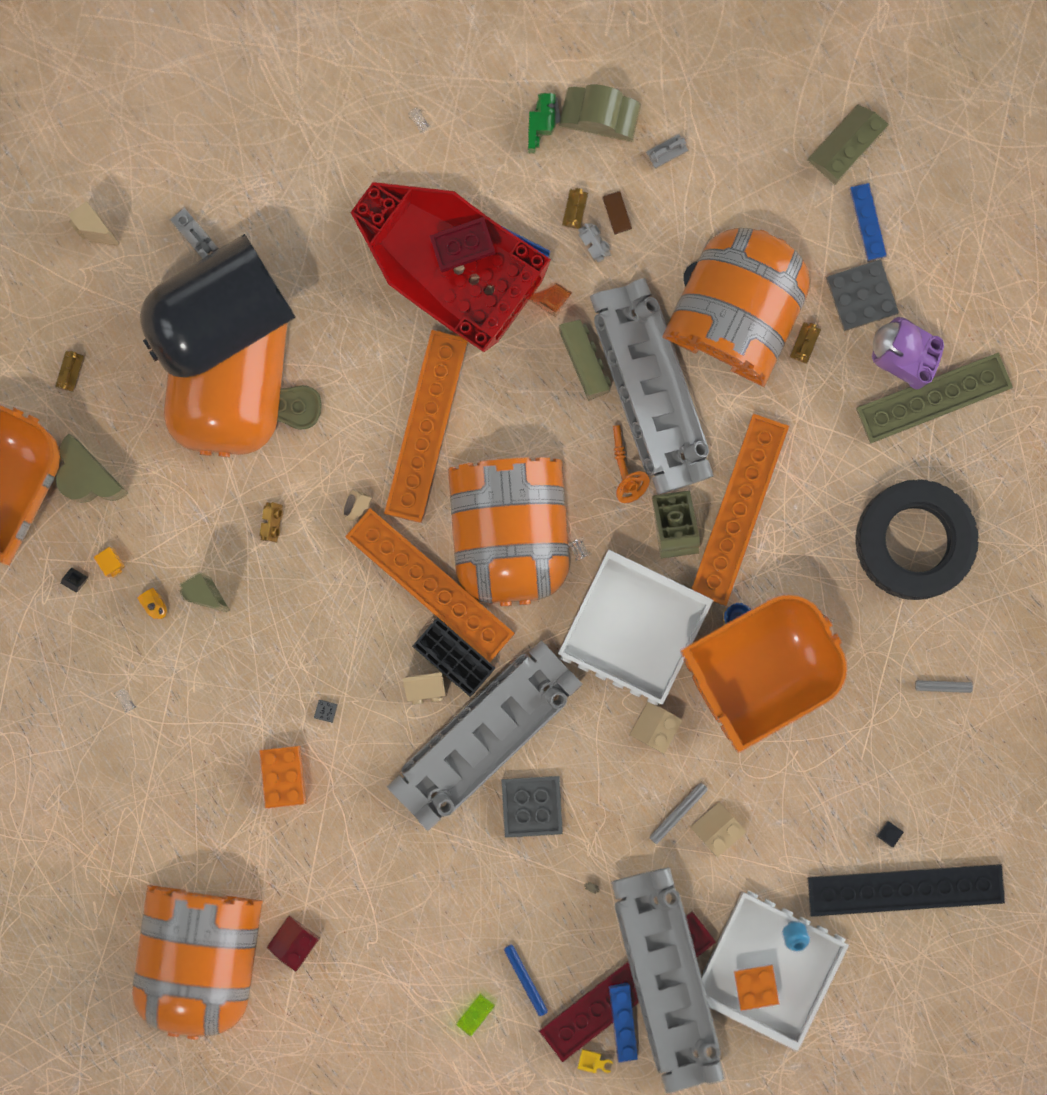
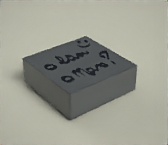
M319 699L314 718L333 723L338 704Z

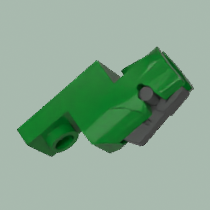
M538 94L535 111H529L528 153L536 154V148L540 146V136L536 135H551L555 125L560 123L558 99L555 94Z

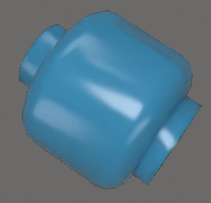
M790 922L782 930L784 943L788 949L799 952L808 946L810 937L807 927L803 923Z

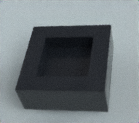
M71 568L64 575L60 584L77 593L86 583L88 577Z
M886 821L876 837L894 848L904 832L891 822Z

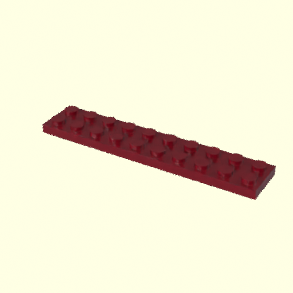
M691 911L685 917L697 958L714 945L716 941L694 912ZM629 961L539 1030L562 1063L613 1024L609 986L628 983L630 986L632 1008L639 1003Z

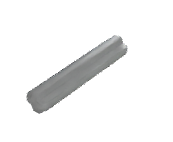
M917 680L915 682V689L917 691L971 693L973 691V684L971 682Z

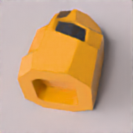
M154 587L137 597L150 617L153 619H163L166 617L167 608L165 602Z

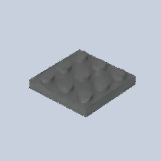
M881 259L826 277L843 331L899 313Z
M559 776L501 779L505 838L563 834Z

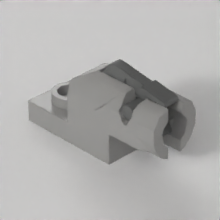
M185 208L170 219L202 259L208 256L211 251L215 252L219 249Z

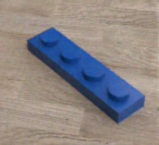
M867 183L850 187L867 262L885 258L887 254L870 185Z
M628 983L609 986L617 1060L619 1063L638 1060L630 986Z

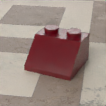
M289 915L266 948L282 963L297 972L320 940V937Z

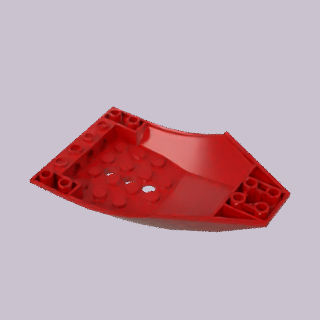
M372 182L350 212L388 285L482 352L487 351L500 341L542 283L551 261L550 258L486 216L455 191ZM484 217L496 254L463 265L464 272L459 275L454 273V269L441 272L430 235ZM478 276L479 282L475 285L470 284L471 277ZM488 286L495 288L491 295L485 294V289Z

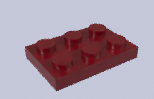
M484 217L430 235L441 272L496 254Z

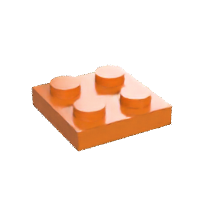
M773 965L734 971L741 1011L779 1005Z

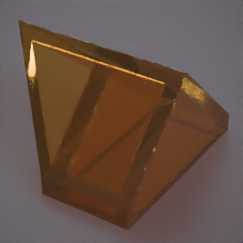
M556 283L550 288L534 293L529 301L556 318L572 293Z

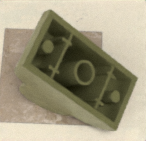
M591 84L587 85L586 88L569 87L566 91L559 127L633 142L641 104L632 98L623 96V93L619 90L604 85Z
M68 434L63 439L60 446V455L65 464L57 473L56 485L65 497L79 503H86L92 501L97 496L108 501H116L128 494L77 438Z
M690 491L653 495L652 501L661 559L699 554L700 537Z

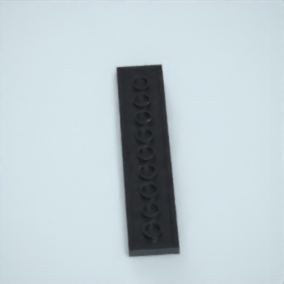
M1002 864L807 877L811 917L1005 904Z

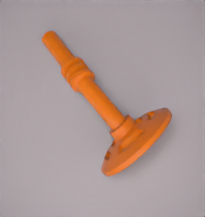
M620 425L613 426L614 451H616L614 455H616L615 459H617L622 481L616 491V497L621 503H631L639 499L646 492L650 479L642 471L628 474L624 460L626 456L624 455L625 451H623L625 447L622 444ZM624 492L631 493L630 496L623 497Z

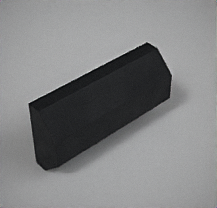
M438 617L412 646L469 697L478 690L495 670L493 665Z

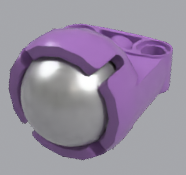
M897 317L876 332L873 339L872 360L881 369L909 383L913 389H920L933 380L942 357L944 342L940 337L931 335L906 318Z

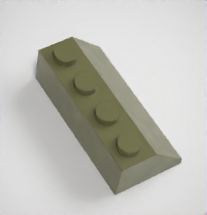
M857 105L807 160L836 185L885 132L889 124L874 111Z
M581 320L559 325V333L588 401L609 393V387L612 385L608 376L604 377L602 372L604 366L601 359H597L594 352L597 350L594 342L589 341L587 337L589 334L587 325L585 323L582 324Z
M198 573L180 584L182 589L179 591L185 601L187 600L188 602L190 601L191 603L223 612L230 611L211 577Z

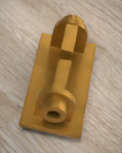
M570 189L562 226L575 229L581 228L588 193L583 192V189Z
M803 322L790 358L808 364L821 331L820 328H817L816 324Z
M65 351L55 387L74 392L84 355L73 351Z
M266 502V506L263 507L262 519L268 520V524L261 523L260 540L277 543L280 535L283 505Z

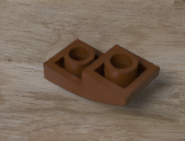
M617 191L602 196L614 235L631 230L632 226L621 192Z

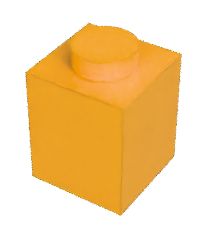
M108 547L94 556L95 561L106 577L112 576V578H115L125 568L112 547Z

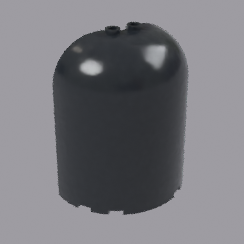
M245 234L155 287L145 298L140 312L141 328L145 336L143 342L148 350L152 349L149 351L154 361L159 360L169 374L177 377L200 375L296 318Z

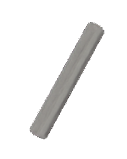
M699 783L651 834L650 839L655 844H658L707 792L708 788L703 783Z

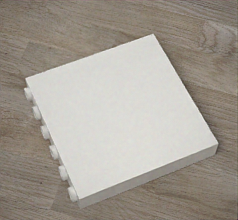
M608 550L558 654L561 655L560 659L571 664L572 661L578 663V668L586 672L590 669L596 672L595 676L602 680H606V678L613 680V685L621 689L625 686L631 689V694L637 697L641 695L648 697L647 701L656 706L658 703L663 705L684 662L683 659H685L682 657L680 650L693 643L713 599Z
M749 890L747 893L741 892L701 975L708 1005L710 1008L798 1051L849 945L845 943V938L837 934L833 937L827 934V929L819 925L815 928L810 925L811 921L801 916L797 919L792 916L793 912L782 908L781 911L774 908L776 904L767 899L764 902L758 900V895ZM790 922H801L807 927L810 942L802 951L795 952L785 946L782 930ZM773 965L779 1005L741 1011L734 971Z

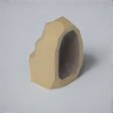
M353 489L347 495L342 513L344 519L348 521L356 520L358 516L363 514L365 509L369 508L372 497Z

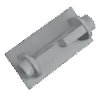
M678 134L646 153L654 168H657L687 152L688 149L685 145V139Z
M586 223L584 227L578 230L585 246L590 243L593 244V246L588 248V251L594 261L597 260L599 263L604 260V257L611 256L609 252L610 247L606 241L601 239L600 231L596 225Z

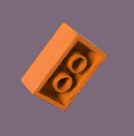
M301 746L260 750L265 809L306 804Z

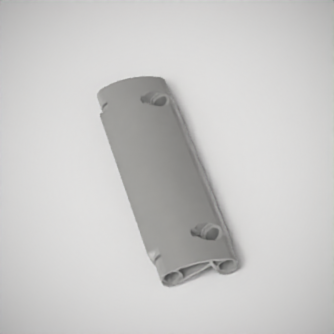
M643 278L624 287L595 293L590 296L595 313H599L594 318L595 327L645 472L648 475L655 476L652 480L657 495L703 481L714 475L709 461L706 460L709 448L673 343L662 338L667 327L658 301L650 297L651 292L646 278ZM632 310L635 311V314H636L635 317H633V315H632V312H631ZM681 453H684L685 460H682Z
M542 641L529 652L532 656L531 658L527 654L520 655L416 753L401 769L404 778L399 775L387 786L390 792L415 816L427 831L440 821L441 817L449 816L547 724L566 705L568 697L583 685ZM549 685L550 687L544 691V687ZM559 695L558 699L553 701V698ZM436 791L438 794L432 798L431 795ZM447 802L444 807H440L442 803Z
M670 867L612 881L615 899L622 898V900L615 902V911L654 1062L658 1072L664 1073L661 1077L665 1092L672 1093L702 1083L711 1084L725 1080L719 1058L720 1048L681 898L674 887ZM668 893H670L672 896V901L670 903H667L666 901V895ZM654 897H657L659 904H655ZM710 1047L712 1054L707 1057L706 1050ZM695 1050H697L698 1057L694 1056Z

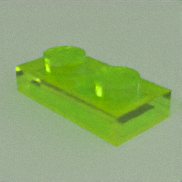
M480 993L456 1025L471 1037L495 1005Z

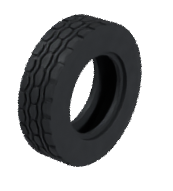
M921 479L907 480L888 487L871 500L864 509L857 525L855 545L863 571L865 570L868 578L881 590L902 599L923 600L942 595L953 589L967 576L975 562L976 552H978L979 534L971 509L952 489L934 481L930 482ZM922 509L936 516L945 528L947 535L945 555L939 564L929 571L914 572L898 565L888 552L886 545L888 525L893 517L903 510Z

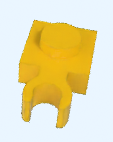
M582 1049L577 1069L596 1074L597 1068H600L605 1073H611V1070L605 1069L604 1065L606 1063L613 1064V1061L610 1059L600 1060L601 1053Z

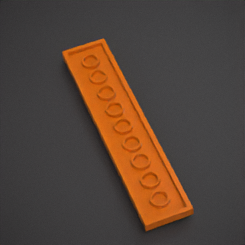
M431 330L384 512L386 515L422 523L468 344L460 336Z
M754 413L691 588L723 606H727L789 429L788 425Z
M371 508L345 536L487 661L491 662L514 636L515 633Z

